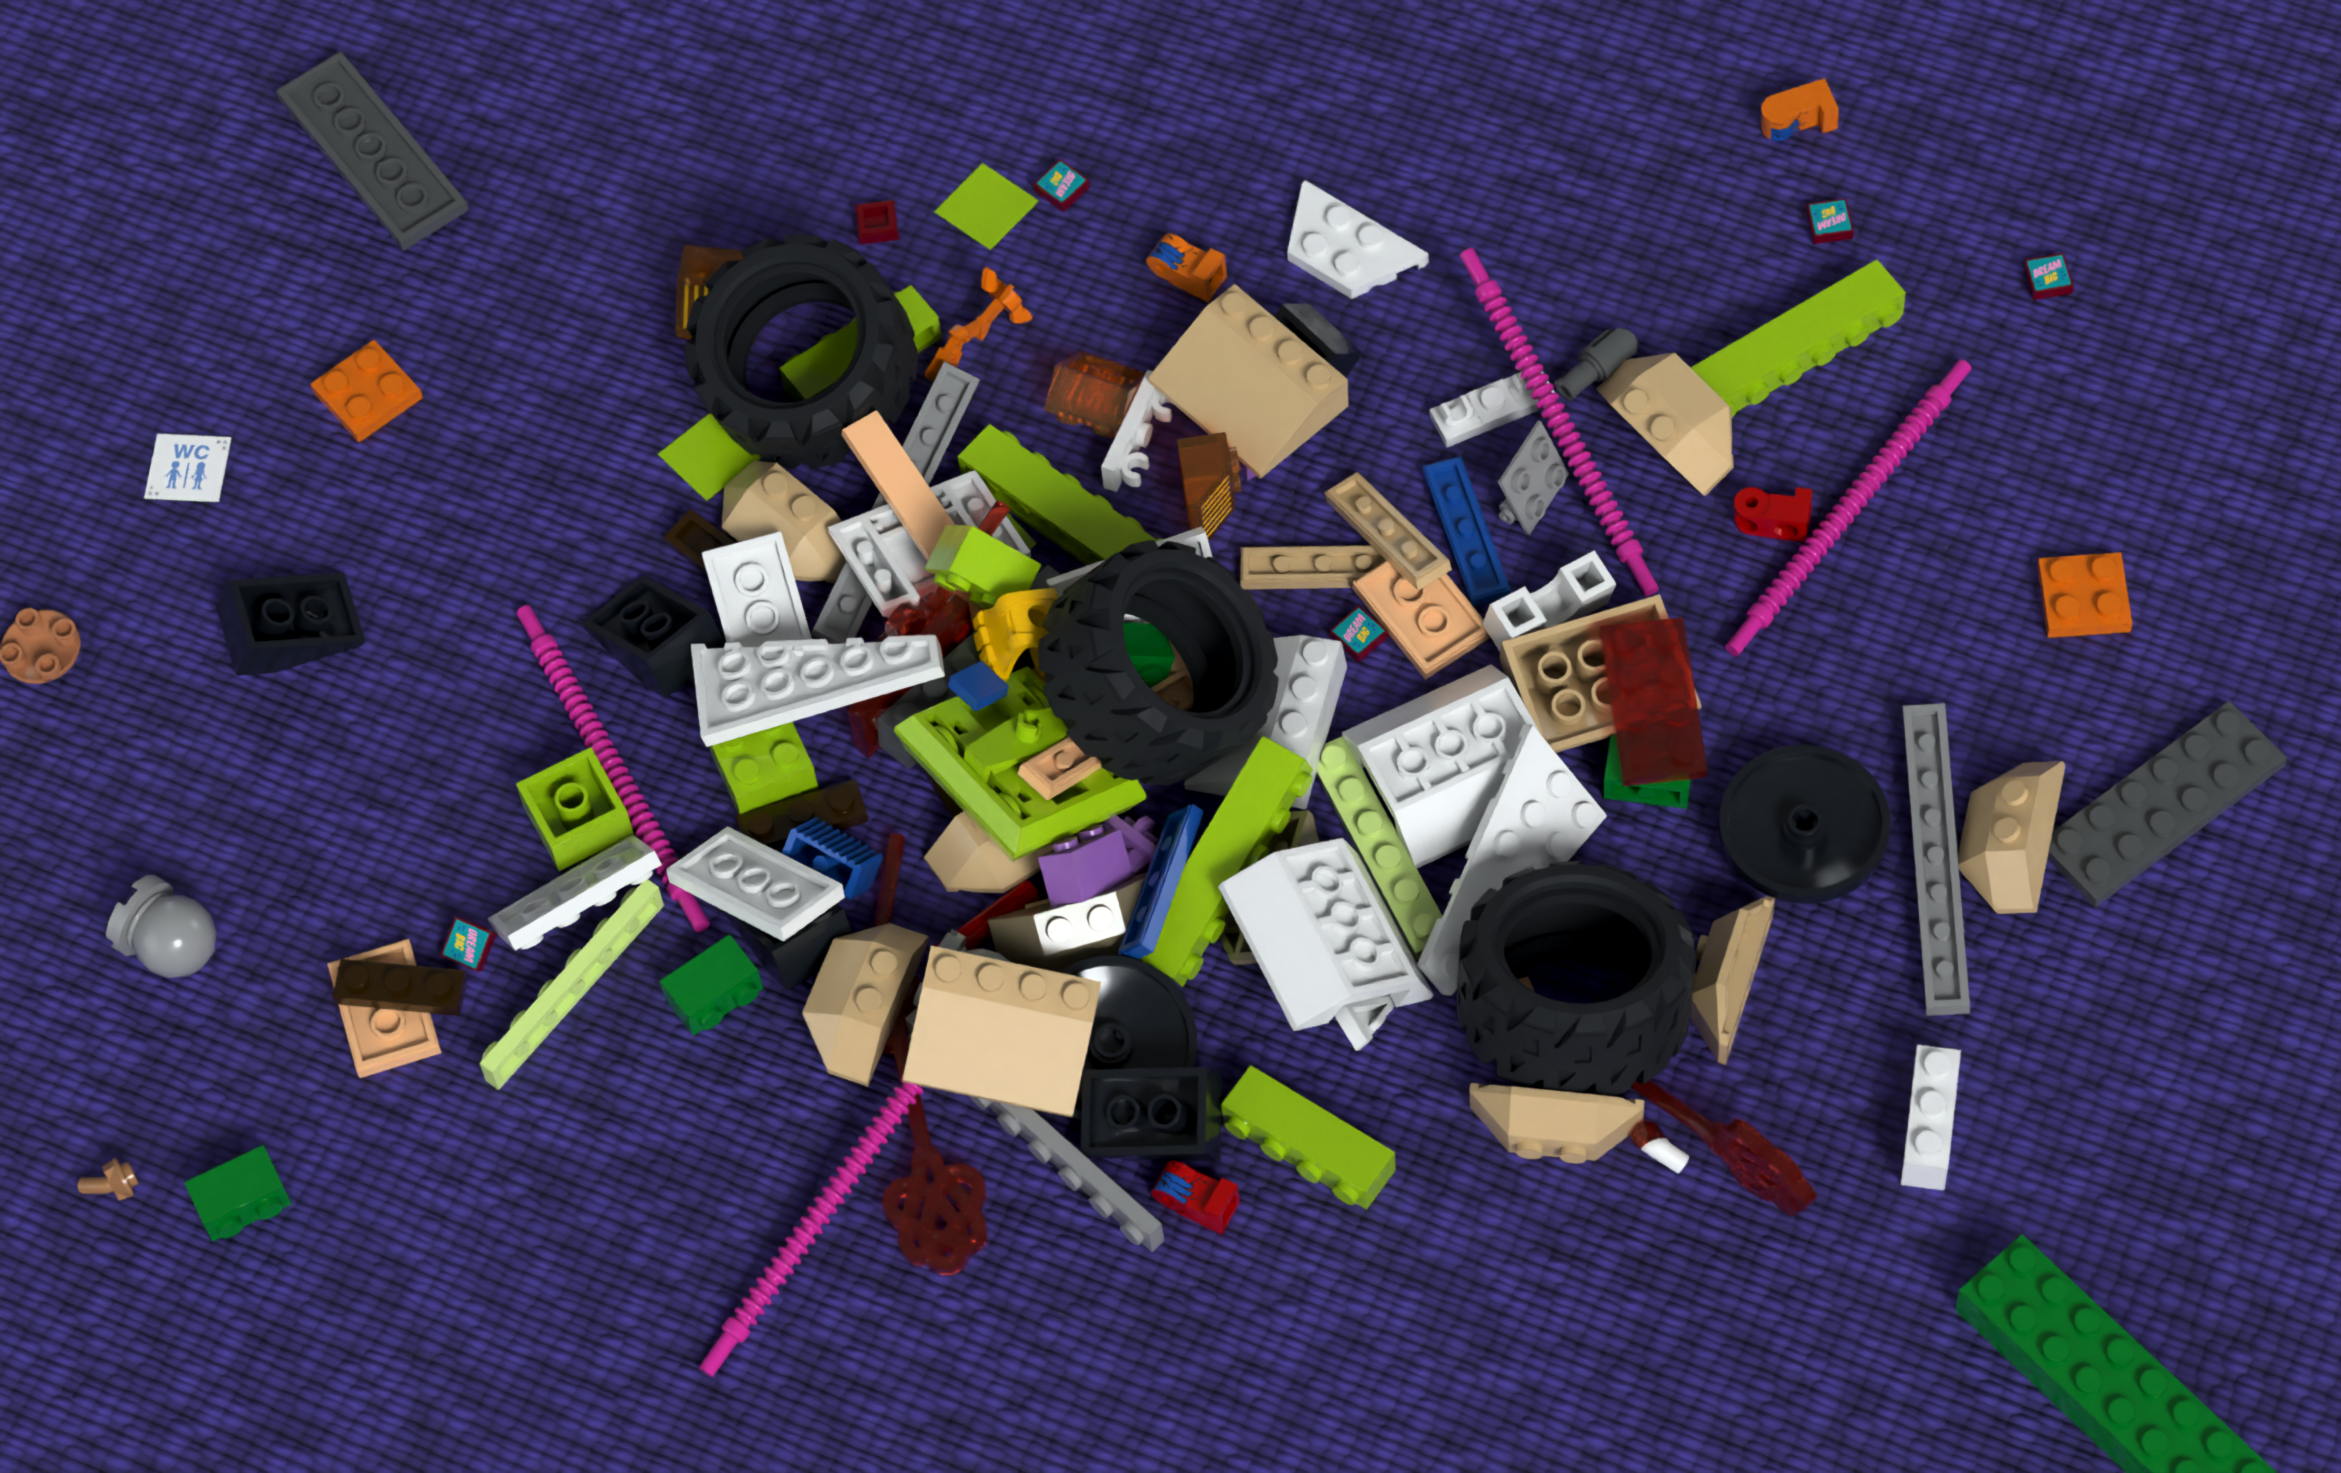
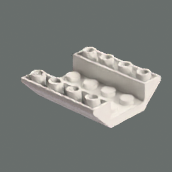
M1491 664L1343 731L1341 734L1359 766L1362 768L1366 767L1395 820L1398 837L1416 868H1419L1471 844L1490 799L1496 797L1505 775L1502 772L1507 760L1513 759L1521 740L1518 739L1523 725L1532 724L1539 733L1540 731L1509 677Z
M1343 838L1273 852L1225 880L1218 887L1293 1031L1329 1023L1345 1004L1390 994L1395 1006L1400 1007L1430 1000L1433 997V992L1420 968L1417 966L1411 951L1359 854Z

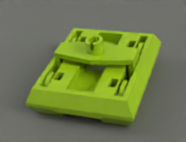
M1029 666L1010 673L1009 679L1006 681L1009 685L1006 697L976 712L959 696H956L910 716L894 728V732L904 748L1011 862L1039 851L1058 840L1097 825L1113 816L1126 812L1144 801L1147 796L1137 779L1126 780L1101 767L1080 782L1047 801L1017 774L1022 763L1068 737L1066 731H1068L1061 718H1057L1054 715L1043 689L1046 684Z

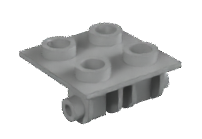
M1537 421L1498 481L1506 496L1504 502L1499 506L1501 511L1499 514L1500 519L1508 524L1519 521L1526 535L1531 534L1539 520L1544 516L1549 504L1559 489L1562 488L1569 475L1541 421Z

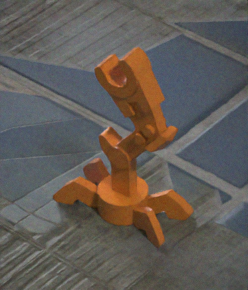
M989 267L983 269L981 288L988 292L993 301L975 321L964 327L956 324L949 330L948 342L945 347L938 349L933 361L925 372V377L932 383H934L943 362L957 368L963 353L961 351L965 342L968 343L973 337L982 341L987 335L991 323L1003 309L1009 312L1010 321L1014 324L1028 322L1032 319V314L1025 307H1022V299L1013 291L1014 286L1012 284L1008 286L1004 284Z

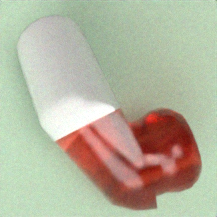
M1647 1120L1640 1121L1631 1132L1632 1143L1677 1174L1685 1167L1689 1155L1671 1144L1657 1123Z

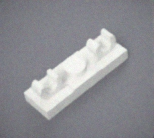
M1147 370L1101 466L1103 487L1105 489L1117 492L1122 480L1129 486L1140 487L1141 475L1130 470L1134 467L1146 470L1149 468L1148 457L1138 452L1140 447L1145 448L1150 441L1153 425L1149 423L1153 415L1162 422H1170L1172 419L1171 409L1161 406L1163 403L1172 402L1148 382V377L1153 371Z
M1522 372L1505 379H1500L1468 392L1459 398L1429 409L1430 418L1445 446L1448 448L1541 410L1536 407L1538 399L1531 398L1533 390L1526 388L1528 380L1520 378Z

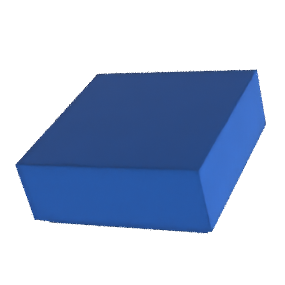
M979 661L951 675L948 687L976 712L1006 697L1009 685L983 661Z

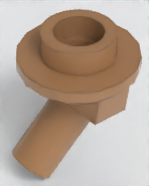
M117 1157L102 1166L105 1177H81L78 1181V1190L82 1194H107L114 1192L119 1201L135 1196L132 1187L139 1184L129 1161L120 1164Z

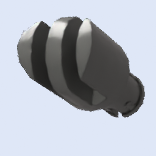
M1622 328L1606 330L1598 335L1578 353L1579 363L1555 381V387L1559 394L1567 401H1573L1592 382L1602 383L1607 381L1624 360L1631 359V356L1636 353L1638 342L1635 335L1629 330Z

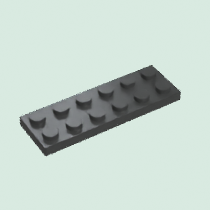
M341 51L276 90L279 101L403 251L469 210L466 200Z
M2228 701L2052 832L2047 859L2096 908L2285 767L2287 757L2244 714Z

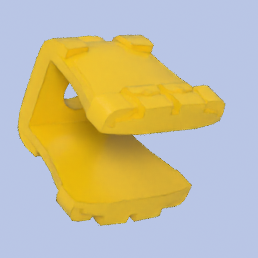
M1055 588L1025 590L1004 594L997 599L995 606L979 611L973 618L974 629L977 631L973 635L977 651H982L979 654V658L1004 682L1009 679V675L1019 656L1028 648L1040 679H1046L1045 672L1039 670L1038 644L1039 639L1049 633L1042 625L1052 603L1059 598Z

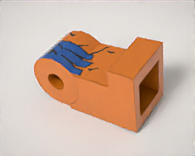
M1825 78L1767 97L1761 107V131L1764 136L1770 140L1780 141L1789 138L1795 131L1817 125L1820 126L1822 133L1838 129L1839 108Z
M1165 234L1146 260L1148 267L1157 276L1206 302L1210 301L1227 278L1225 254L1212 248L1205 252L1188 244L1184 239L1174 234Z

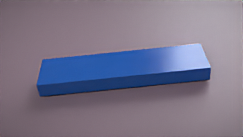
M1458 456L1422 466L1423 477L1468 601L1473 607L1497 601L1509 595V584L1462 457Z
M1194 804L1168 815L1119 948L1118 956L1138 960L1154 952L1204 813L1202 809Z

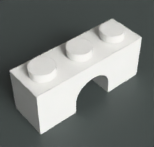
M1594 550L1561 567L1556 577L1541 589L1529 593L1526 587H1523L1490 604L1482 625L1500 651L1501 642L1579 619L1608 604L1616 582Z
M1917 1045L1901 1185L1945 1190L1961 1050Z

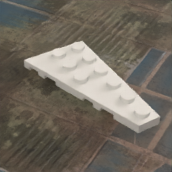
M936 635L888 636L883 642L864 643L862 638H847L846 643L828 644L826 639L765 641L760 647H742L740 642L725 643L724 648L707 649L705 644H691L700 734L706 747L945 676L941 645Z
M1532 724L1523 725L1519 733L1518 739L1521 741L1513 759H1508L1503 769L1504 780L1496 797L1491 798L1464 857L1468 861L1460 879L1454 880L1449 891L1452 897L1442 918H1437L1417 963V966L1442 995L1451 996L1457 990L1459 947L1463 924L1466 920H1470L1471 908L1489 888L1498 891L1502 888L1504 878L1529 867L1537 870L1549 867V864L1552 862H1568L1607 817L1606 813Z

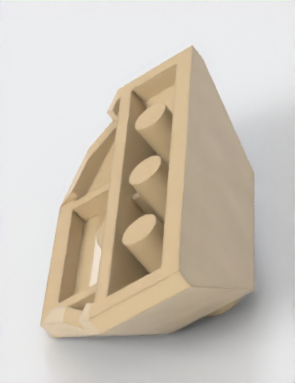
M1676 353L1624 360L1609 379L1603 381L1596 389L1702 495L1706 496L1734 468L1731 407Z
M753 461L724 487L722 531L736 543L781 531L795 580L836 583L846 559L829 534L828 527L840 523L842 520L834 509L778 463Z
M2063 761L2022 763L1970 793L1958 852L1959 871L1997 914L2037 913L2066 766Z
M963 811L954 817L924 856V860L947 892L963 890L979 893H1005L1041 871L1038 857L1053 850V846L1049 844L1039 851L1011 862ZM1075 833V834H1073V835H1071V836H1068V837H1066V838H1069V837H1077V838H1078L1079 836H1078V833Z
M1765 896L1713 921L1709 936L1701 935L1697 945L1696 960H1700L1697 973H1694L1690 1018L1716 1061L1726 1065L1770 929L1775 898Z
M887 923L833 939L802 1011L803 1018L829 1074L865 1086L869 1085L929 942V936Z
M1470 1083L1471 1110L1508 1152L1516 1153L1518 1156L1526 1159L1552 1156L1560 1157L1561 1160L1574 1164L1583 1163L1586 1160L1596 1161L1643 1125L1644 1100H1628L1620 1097Z

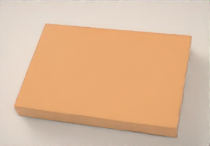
M1386 560L1352 583V589L1378 622L1388 630L1390 637L1425 680L1491 638L1482 625L1484 619L1447 573L1418 591Z
M409 939L343 958L417 966ZM340 960L327 963L333 987H335ZM339 1005L359 1078L442 1053L431 1013Z

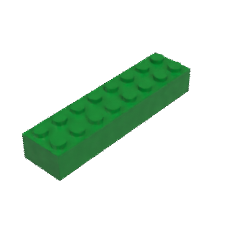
M2023 1234L1959 1289L1955 1311L2126 1473H2277Z

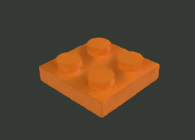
M375 339L310 383L312 392L358 443L423 398L420 388Z
M2121 552L2038 558L2037 569L2047 638L2131 632L2132 618Z

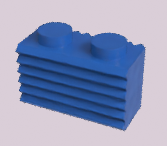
M818 817L791 829L781 852L841 883L845 898L849 901L852 898L858 897L859 894L865 893L866 890L869 891L883 860L881 852L876 854L875 849L869 850L867 845L862 846L860 841L855 842L853 837L848 838L846 833L841 834L839 829L834 830L832 825L827 826L826 822H820Z

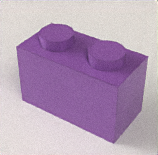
M1102 825L1091 826L1077 832L1079 838L1069 837L1052 843L1053 850L1038 857L1051 906L1085 902L1134 877L1121 829L1103 831Z

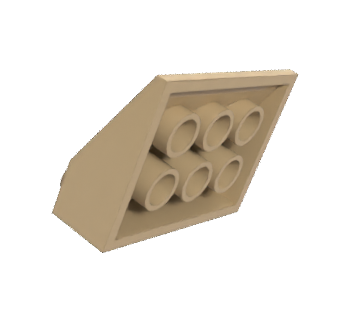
M1236 284L1232 285L1204 308L1148 377V382L1260 479L1348 407V379Z
M1660 594L1501 642L1499 661L1503 672L1509 677L1542 737L1555 753L1693 712L1702 707Z
M931 946L902 1082L1072 1118L1101 981Z

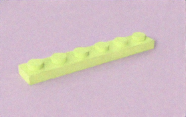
M1339 737L1324 744L1316 776L1415 960H1418L1437 918H1442L1443 916L1398 837L1391 820L1362 767L1359 766L1344 737Z
M647 879L637 888L630 889L623 897L619 909L610 919L605 918L597 925L592 939L583 949L579 948L570 955L565 969L556 979H550L542 986L538 993V999L527 1011L522 1010L515 1016L511 1022L510 1030L499 1042L491 1043L483 1053L482 1061L479 1063L486 1082L499 1090L663 908V900L657 885Z

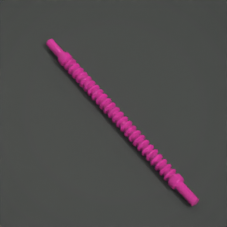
M1474 248L1466 249L1460 254V258L1477 287L1475 295L1481 304H1486L1484 311L1491 313L1489 321L1496 322L1494 330L1502 332L1499 339L1502 342H1507L1505 350L1512 351L1510 359L1517 361L1515 369L1523 371L1520 378L1528 380L1526 388L1533 390L1531 393L1532 399H1538L1536 407L1544 409L1541 416L1544 419H1549L1547 422L1548 428H1554L1552 436L1560 439L1557 443L1558 447L1565 448L1563 456L1565 458L1570 457L1568 466L1576 468L1573 475L1581 477L1579 486L1586 487L1584 495L1591 497L1589 505L1597 507L1595 510L1596 516H1602L1600 525L1608 527L1605 534L1613 536L1611 545L1618 546L1616 554L1622 563H1627L1645 597L1656 593L1659 587L1641 556L1643 553L1641 544L1637 539H1632L1634 532L1626 529L1628 521L1621 520L1623 512L1615 509L1618 505L1617 501L1610 500L1612 492L1610 490L1605 491L1607 482L1599 480L1602 473L1594 471L1596 462L1589 461L1591 453L1583 451L1586 444L1583 441H1578L1580 438L1579 432H1573L1575 424L1568 422L1569 413L1562 412L1564 404L1557 403L1559 394L1552 393L1554 385L1546 383L1549 376L1546 373H1541L1543 365L1536 364L1538 356L1531 354L1533 350L1531 345L1525 344L1528 339L1527 336L1520 335L1522 327L1515 325L1517 317L1510 316L1512 308L1504 306L1507 299L1500 297L1502 290L1498 282L1490 279Z
M1959 359L1938 385H1933L1928 389L1924 399L1918 402V407L1912 409V415H1908L1905 418V423L1900 424L1898 427L1899 431L1892 433V439L1887 440L1885 447L1879 449V455L1872 458L1873 464L1866 465V472L1859 474V480H1855L1852 483L1853 488H1848L1845 493L1846 496L1839 498V504L1832 507L1833 513L1826 514V521H1821L1819 529L1812 531L1813 537H1808L1805 541L1806 545L1799 547V554H1794L1792 562L1786 563V570H1781L1778 574L1779 578L1772 580V587H1767L1765 595L1758 597L1759 603H1754L1746 613V621L1725 645L1726 650L1731 655L1738 656L1760 629H1766L1774 620L1773 615H1777L1780 612L1779 606L1787 604L1786 598H1791L1794 594L1793 590L1800 588V582L1807 579L1806 573L1814 571L1813 565H1818L1821 560L1820 557L1827 555V549L1834 546L1833 540L1840 539V532L1847 530V524L1854 522V516H1858L1861 512L1860 508L1867 506V499L1874 497L1873 491L1880 490V483L1887 481V475H1891L1894 472L1893 467L1900 465V459L1907 457V451H1911L1914 447L1913 443L1920 441V435L1925 434L1927 427L1933 425V419L1938 418L1940 411L1945 410L1951 403L1950 395L1971 371V366L1967 361Z
M530 605L520 607L516 614L532 641L531 650L534 656L540 659L539 664L545 668V675L550 676L549 682L555 685L554 691L560 694L559 700L565 703L564 709L570 712L569 717L572 721H575V728L580 730V737L585 739V746L591 747L628 812L631 826L636 830V837L642 839L641 841L652 848L658 856L662 865L657 867L656 872L662 876V883L667 885L666 888L669 896L673 901L679 902L695 932L706 930L710 922L695 896L669 883L666 869L679 859L674 858L675 851L669 848L670 842L664 839L665 834L662 830H659V823L653 821L654 814L648 811L649 805L643 802L644 796L638 793L639 787L633 784L634 779L631 775H628V768L623 766V759L617 757L618 750L612 748L613 741L607 739L608 732L602 730L603 724L597 721L598 715L592 712L593 706L587 703L588 697L582 694L583 689L580 685H577V678L572 676V669L567 667V660L562 658L563 654L558 650L556 640L552 635L546 634Z
M902 1082L903 1085L901 1087H894L895 1096L886 1098L888 1106H881L879 1108L881 1116H874L872 1118L874 1125L872 1127H865L867 1135L865 1137H858L859 1146H852L850 1148L853 1153L852 1156H845L843 1158L845 1166L836 1167L838 1175L836 1177H829L831 1185L829 1187L823 1186V1196H816L814 1198L817 1203L816 1206H809L807 1208L809 1215L807 1217H800L802 1225L800 1227H793V1232L795 1233L793 1237L787 1236L785 1238L788 1244L786 1247L780 1246L778 1248L780 1253L778 1258L775 1256L771 1258L772 1267H764L765 1276L763 1278H756L758 1286L756 1288L750 1287V1297H743L741 1299L744 1304L743 1307H736L734 1309L736 1316L734 1318L728 1317L722 1325L723 1334L698 1367L702 1372L713 1377L738 1342L743 1343L750 1334L748 1327L750 1325H757L755 1317L757 1315H764L763 1306L765 1304H772L770 1296L772 1294L778 1295V1285H785L787 1283L784 1277L786 1274L792 1275L794 1273L792 1269L793 1264H801L799 1256L801 1254H808V1249L806 1248L808 1244L813 1245L816 1243V1240L813 1238L814 1235L823 1233L821 1225L830 1223L829 1214H836L837 1209L835 1206L845 1202L843 1195L852 1193L850 1185L859 1183L858 1174H865V1164H872L874 1161L871 1156L873 1154H880L879 1145L888 1143L886 1135L895 1133L893 1125H900L902 1123L901 1114L907 1115L909 1113L907 1106L909 1104H916L914 1097L916 1094L922 1095L924 1093L921 1088L922 1086Z

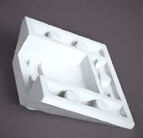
M976 470L930 487L955 525H972L1031 558L1030 550ZM889 504L828 527L829 534L882 616L922 628L962 612L949 592L933 582L935 575L924 570L928 561Z

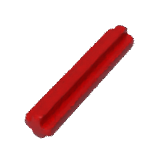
M1023 881L958 928L957 932L968 937L965 945L968 951L974 949L991 936L987 919L1025 909V904L1039 901V892L1030 881Z

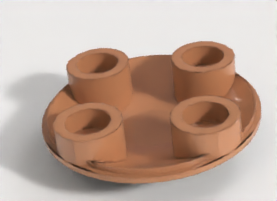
M23 609L16 615L15 622L11 624L3 636L0 647V660L8 673L19 681L29 684L53 681L65 674L75 663L81 646L79 630L75 623L61 612L47 609Z

